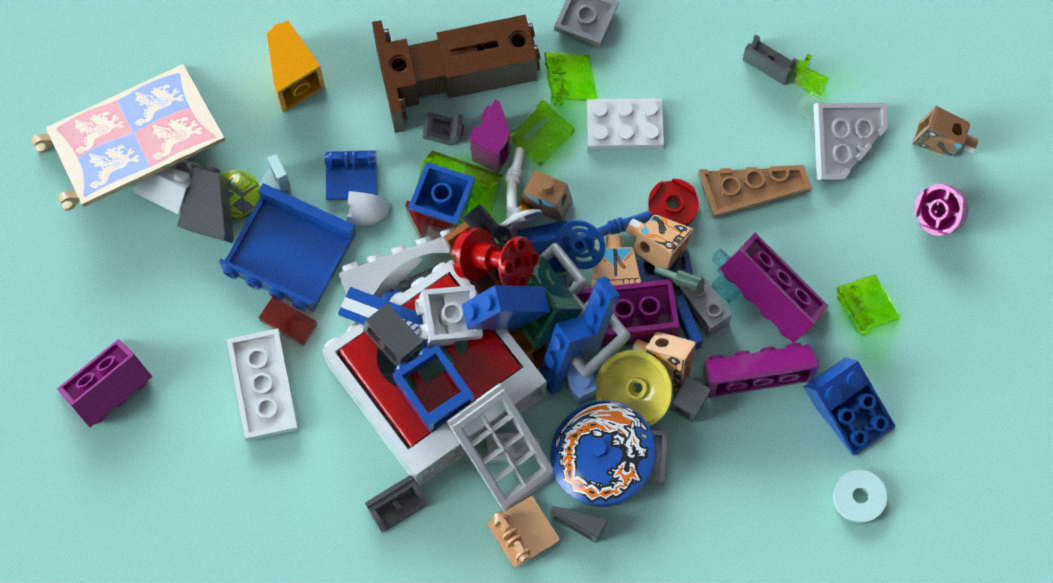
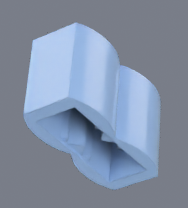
M580 355V357L585 362L584 355ZM570 363L564 380L567 382L568 393L571 399L577 405L595 399L596 380L594 375L591 374L586 378L582 377L575 366Z

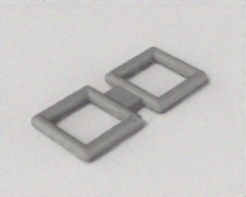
M557 243L551 244L539 256V263L534 267L531 277L555 256L575 283L549 306V313L538 318L541 323H547L556 314L562 321L583 316L588 301L584 304L577 296L587 286V279ZM614 313L609 325L618 336L587 364L580 355L572 358L571 363L582 377H589L630 339V333Z

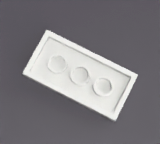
M279 329L227 339L245 440L249 441L298 430Z

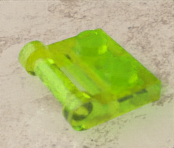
M541 100L536 105L537 109L516 130L513 129L510 132V141L517 147L523 148L525 153L540 166L575 132V128L556 113L544 100ZM543 116L549 119L528 141L523 138Z

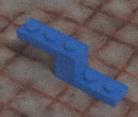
M606 276L596 279L583 316L556 323L539 370L547 381L546 389L550 395L560 392L573 357L597 351L601 346L620 296Z

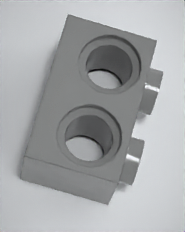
M701 273L697 277L703 278L705 284L700 293L680 287L678 295H684L693 318L709 338L730 323L732 313Z

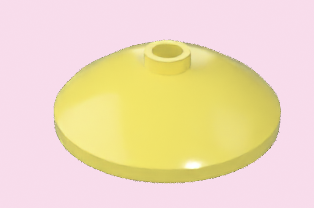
M627 350L610 357L598 372L596 377L597 401H615L625 404L636 410L649 426L661 420L671 405L673 385L670 374L659 359L647 352ZM636 383L642 385L643 389L641 392L636 390Z

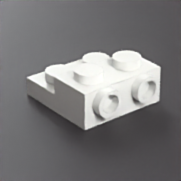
M475 285L422 290L419 299L415 301V309L417 315H422L423 324L419 326V334L422 341L426 340L427 347H434L437 344L438 346L453 345L455 341L475 340L483 337L482 330H467L462 304L476 296Z

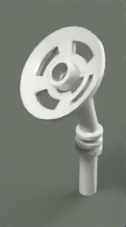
M521 147L515 149L511 168L507 170L505 184L507 185V219L499 225L508 228L511 234L517 232L516 230L531 225L543 215L540 209L521 211L520 207H517V187L522 177L521 166L525 150Z

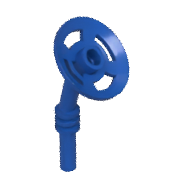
M647 211L624 219L619 217L612 221H607L606 225L598 228L582 220L569 221L557 232L555 243L560 245L578 269H590L598 265L605 255L606 245L604 236L625 232L632 219L646 223L650 220L651 214ZM574 226H583V227H586V228H588V229H585V228H576V229L573 230L571 227H574ZM564 236L570 237L569 242L572 250L567 252L564 246ZM597 239L600 245L599 251L594 248L595 240ZM576 257H592V260L589 261H580L576 259Z

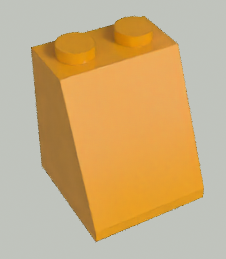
M288 20L275 24L266 33L274 88L282 112L287 111L325 87L320 64Z

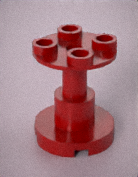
M476 227L471 230L462 231L457 237L452 251V255L456 256V264H453V268L460 278L477 281L485 277L489 271L498 269L500 280L504 286H527L534 267L539 263V254L534 251V247L528 238L515 236L504 245L501 251L498 245H494L493 238L487 230Z

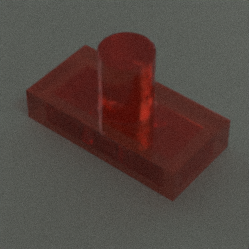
M273 296L259 316L261 322L273 329L278 328L280 333L303 346L317 326V321Z

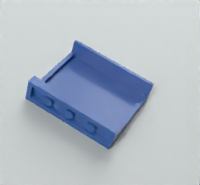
M263 183L258 191L260 198L226 259L220 258L219 263L226 276L232 279L239 277L245 280L246 284L253 289L260 290L262 288L269 291L268 294L277 300L282 301L284 298L292 302V306L298 310L305 312L307 309L314 312L356 235L355 225Z

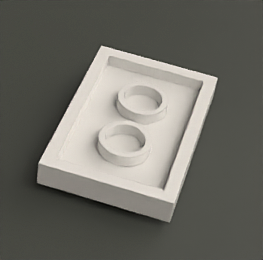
M662 98L587 99L588 150L664 148Z

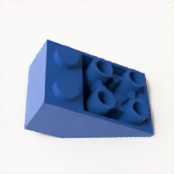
M844 357L803 386L815 408L853 456L896 427L857 360Z

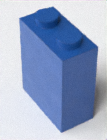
M495 285L462 304L467 330H517L550 312L545 288L542 286Z

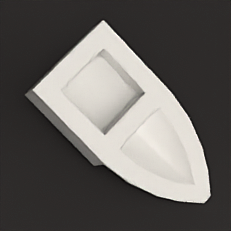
M511 432L497 435L504 444L518 433ZM491 435L486 437L489 455L499 447ZM523 438L506 449L513 461H515V458L522 457L530 451ZM500 453L489 463L507 462V460Z

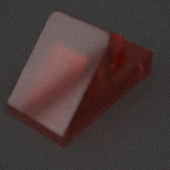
M406 201V213L419 239L426 236L429 226L437 232L456 227L455 224L409 210L410 201Z

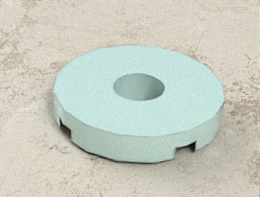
M854 470L846 473L839 479L834 487L833 501L836 510L843 518L858 524L872 522L881 515L887 504V491L884 483L875 474L865 470ZM857 490L863 491L867 495V501L862 504L857 503L853 499V492Z

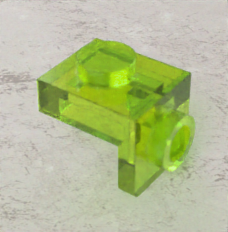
M807 54L805 60L800 59L793 73L797 74L794 84L803 87L809 94L822 96L829 78L809 69L812 55Z

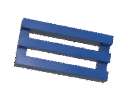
M683 294L675 296L678 320L685 338L696 342L695 350L700 349L703 340Z

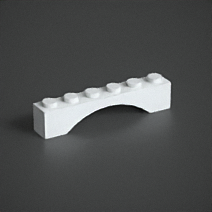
M455 227L440 231L441 237L432 240L430 235L415 240L417 245L407 248L406 244L392 248V254L382 257V254L378 253L367 257L368 262L358 266L357 261L342 266L343 271L338 274L345 294H347L350 287L373 295L382 281L401 264L415 257L430 253H449L450 249L444 236L454 230Z

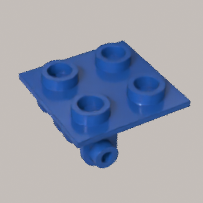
M376 150L326 152V155H324V163L326 165V200L348 199L349 191L377 195Z

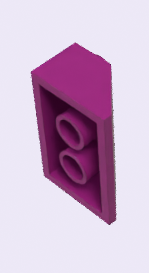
M117 339L59 386L57 390L91 428L94 424L102 422L106 415L115 407L123 405L128 396L136 390L142 389L153 376L136 355Z

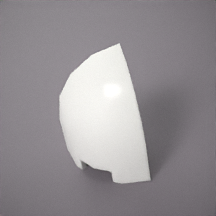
M349 191L348 204H350L347 222L360 226L374 225L387 216L391 203L385 198L374 194Z

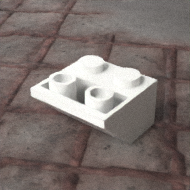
M181 161L137 182L134 193L176 214H180L195 167L203 168L194 162Z

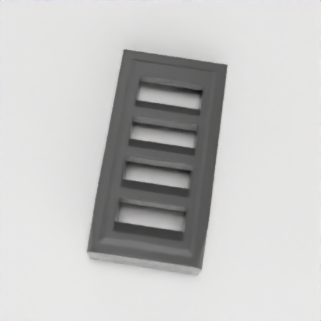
M553 506L550 511L551 519L594 543L598 542L607 526L608 520L605 518Z

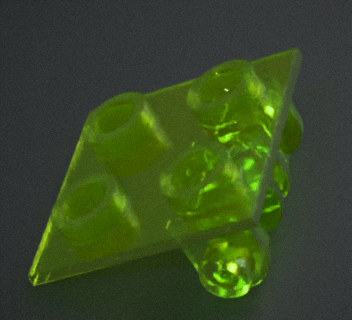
M544 53L546 60L544 65L548 72V87L551 89L552 95L550 100L555 106L563 105V100L587 101V99H597L589 55Z
M875 274L837 287L836 293L838 296L836 298L845 309V313L851 312L848 319H855L852 321V324L856 329V333H860L861 336L870 333V329L901 318Z

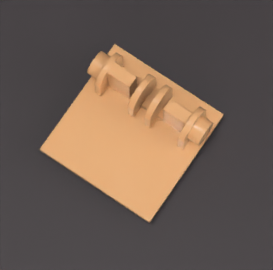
M532 495L504 513L502 511L496 513L493 516L494 519L486 523L514 568L519 567L560 541V538Z

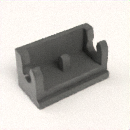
M756 34L752 43H748L745 47L742 59L783 85L792 76L798 67L799 61L796 58L790 60L760 42V36Z
M388 303L365 320L363 331L396 367L412 358L419 351L417 348L423 344L421 338Z
M409 475L365 502V506L381 533L427 506V502L413 477Z

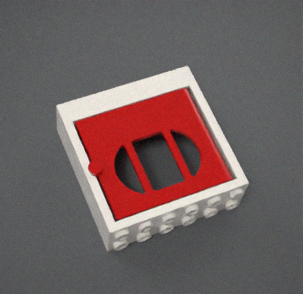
M451 259L447 263L441 262L432 270L433 273L425 278L420 277L411 284L410 289L404 293L398 292L389 301L416 311L415 301L419 299L422 290L470 286L471 284L468 280L460 278L455 273L453 268L455 263ZM356 322L349 326L346 330L347 333L340 338L334 337L325 344L322 352L326 364L408 475H411L417 486L420 487L465 455L466 452L448 425V422L431 433L428 431L400 389L388 382L380 372L377 363L379 347L363 331L364 325ZM482 330L483 337L481 339L468 340L465 355H461L454 345L443 346L455 361L453 367L473 393L474 400H477L500 383L518 412L522 414L546 396L547 381L507 330ZM342 360L346 362V364L349 366V368L352 370V372L364 386L366 391L369 393V395L372 397V399L375 401V403L378 405V407L381 409V411L384 413V415L387 417V419L390 421V423L393 425V427L396 429V431L408 445V447L410 448L409 450L406 448V446L397 436L395 431L392 429V427L389 425V423L386 421V419L383 417V415L380 413V411L377 409V407L374 405V403L371 401V399L368 397V395L365 393V391L362 389V387L359 385V383L356 381V379L344 365ZM417 371L410 375V378L418 387L417 389H412V391L428 413L460 393L446 371H443L428 383L423 381ZM498 402L484 412L491 426L508 415L501 402ZM477 417L463 428L471 441L488 430L480 417Z

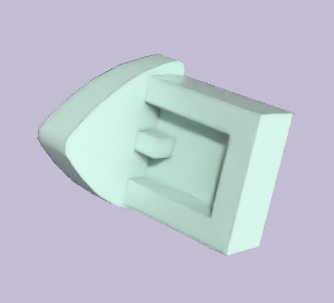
M277 154L268 157L270 169L263 176L259 186L261 187L264 183L282 192L290 191L291 186L287 174Z

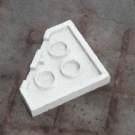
M887 103L814 104L817 180H842L848 176L852 167L865 156L875 140L887 130Z

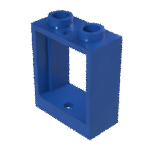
M438 344L432 348L430 346L424 348L417 354L418 357L410 363L408 361L401 363L392 374L395 384L430 433L475 401L473 393ZM437 358L460 393L428 413L405 381V378Z

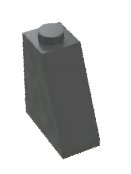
M207 165L205 169L195 167L177 226L194 233L233 243L234 235L228 178L220 175L221 170Z

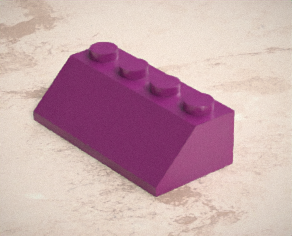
M756 232L719 268L726 280L734 283L741 290L744 298L752 302L760 310L762 316L770 320L779 329L781 335L792 343L796 342L806 333L829 306Z
M672 279L613 285L620 295L613 313L630 333V339L624 345L634 344L637 339L649 343L657 332L678 337L679 320ZM585 288L577 294L584 304L589 300L593 288ZM610 325L607 327L600 348L606 347L618 336Z
M791 343L786 345V348L781 349L765 347L756 353L740 351L730 357L714 355L705 360L703 366L705 381L708 384V388L711 389L709 398L810 382L819 368L818 361L810 345H801V343Z

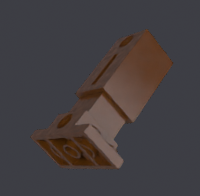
M526 14L436 32L437 40L408 45L407 38L391 42L389 29H383L382 20L372 22L375 45L395 133L405 131L403 122L408 121L406 107L419 105V97L447 92L449 98L537 81V71H540V52L538 45L534 44L533 38H535L533 24L527 22Z

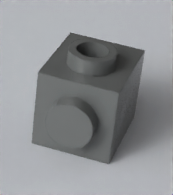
M688 376L673 400L671 410L694 423L709 397L711 389L708 388V384L695 377L692 379Z

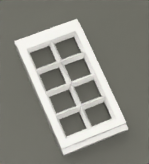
M500 383L447 420L448 425L504 512L517 505L555 477L553 467ZM498 402H501L508 415L491 426L484 412ZM477 417H480L488 430L471 441L463 428ZM512 420L519 433L503 444L495 431ZM491 434L499 448L482 459L474 446ZM523 438L530 451L514 462L506 449ZM502 453L510 466L493 477L486 463ZM534 456L541 469L525 480L517 467ZM513 470L520 484L504 495L497 481Z

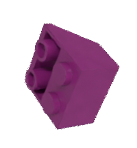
M495 99L491 107L487 106L481 117L483 121L479 127L475 126L469 140L471 141L472 161L499 174L511 154L509 128L500 101Z

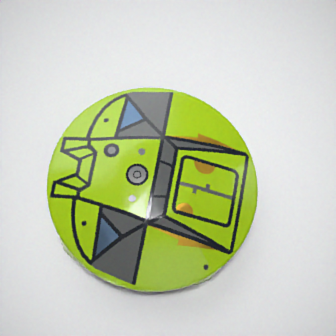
M231 170L221 175L228 178L232 219L240 220L252 212L260 198L258 192L260 186L251 174L241 170Z

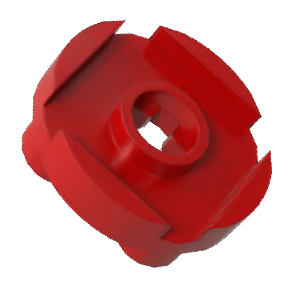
M681 179L661 181L651 190L648 198V211L651 217L659 215L688 226L697 216L699 209L697 193L688 182ZM676 199L678 200L679 208L670 209L669 204L666 202L668 200L672 202Z

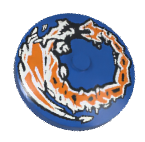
M615 401L591 402L570 413L558 427L552 440L550 451L551 466L559 485L575 500L595 507L618 505L638 494L649 481L657 458L656 440L648 423L636 410Z

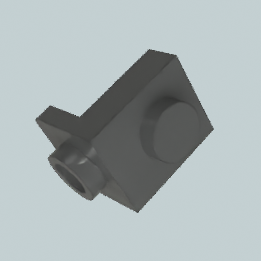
M428 112L424 118L423 139L452 145L463 135V115L456 114L453 118Z

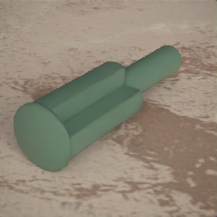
M659 266L654 269L656 274L672 279L677 286L696 293H700L705 284L703 278L678 270L676 273Z

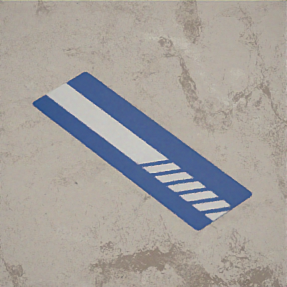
M353 287L349 288L338 312L339 316L364 325L367 318L388 303L419 337V326L423 324L422 315H417L416 311ZM426 340L423 341L421 347H427Z

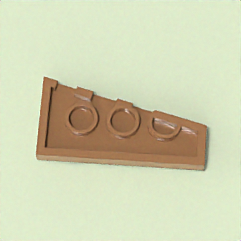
M804 165L771 166L765 169L746 167V169L731 170V168H722L719 171L698 170V176L714 219L807 193L812 189Z

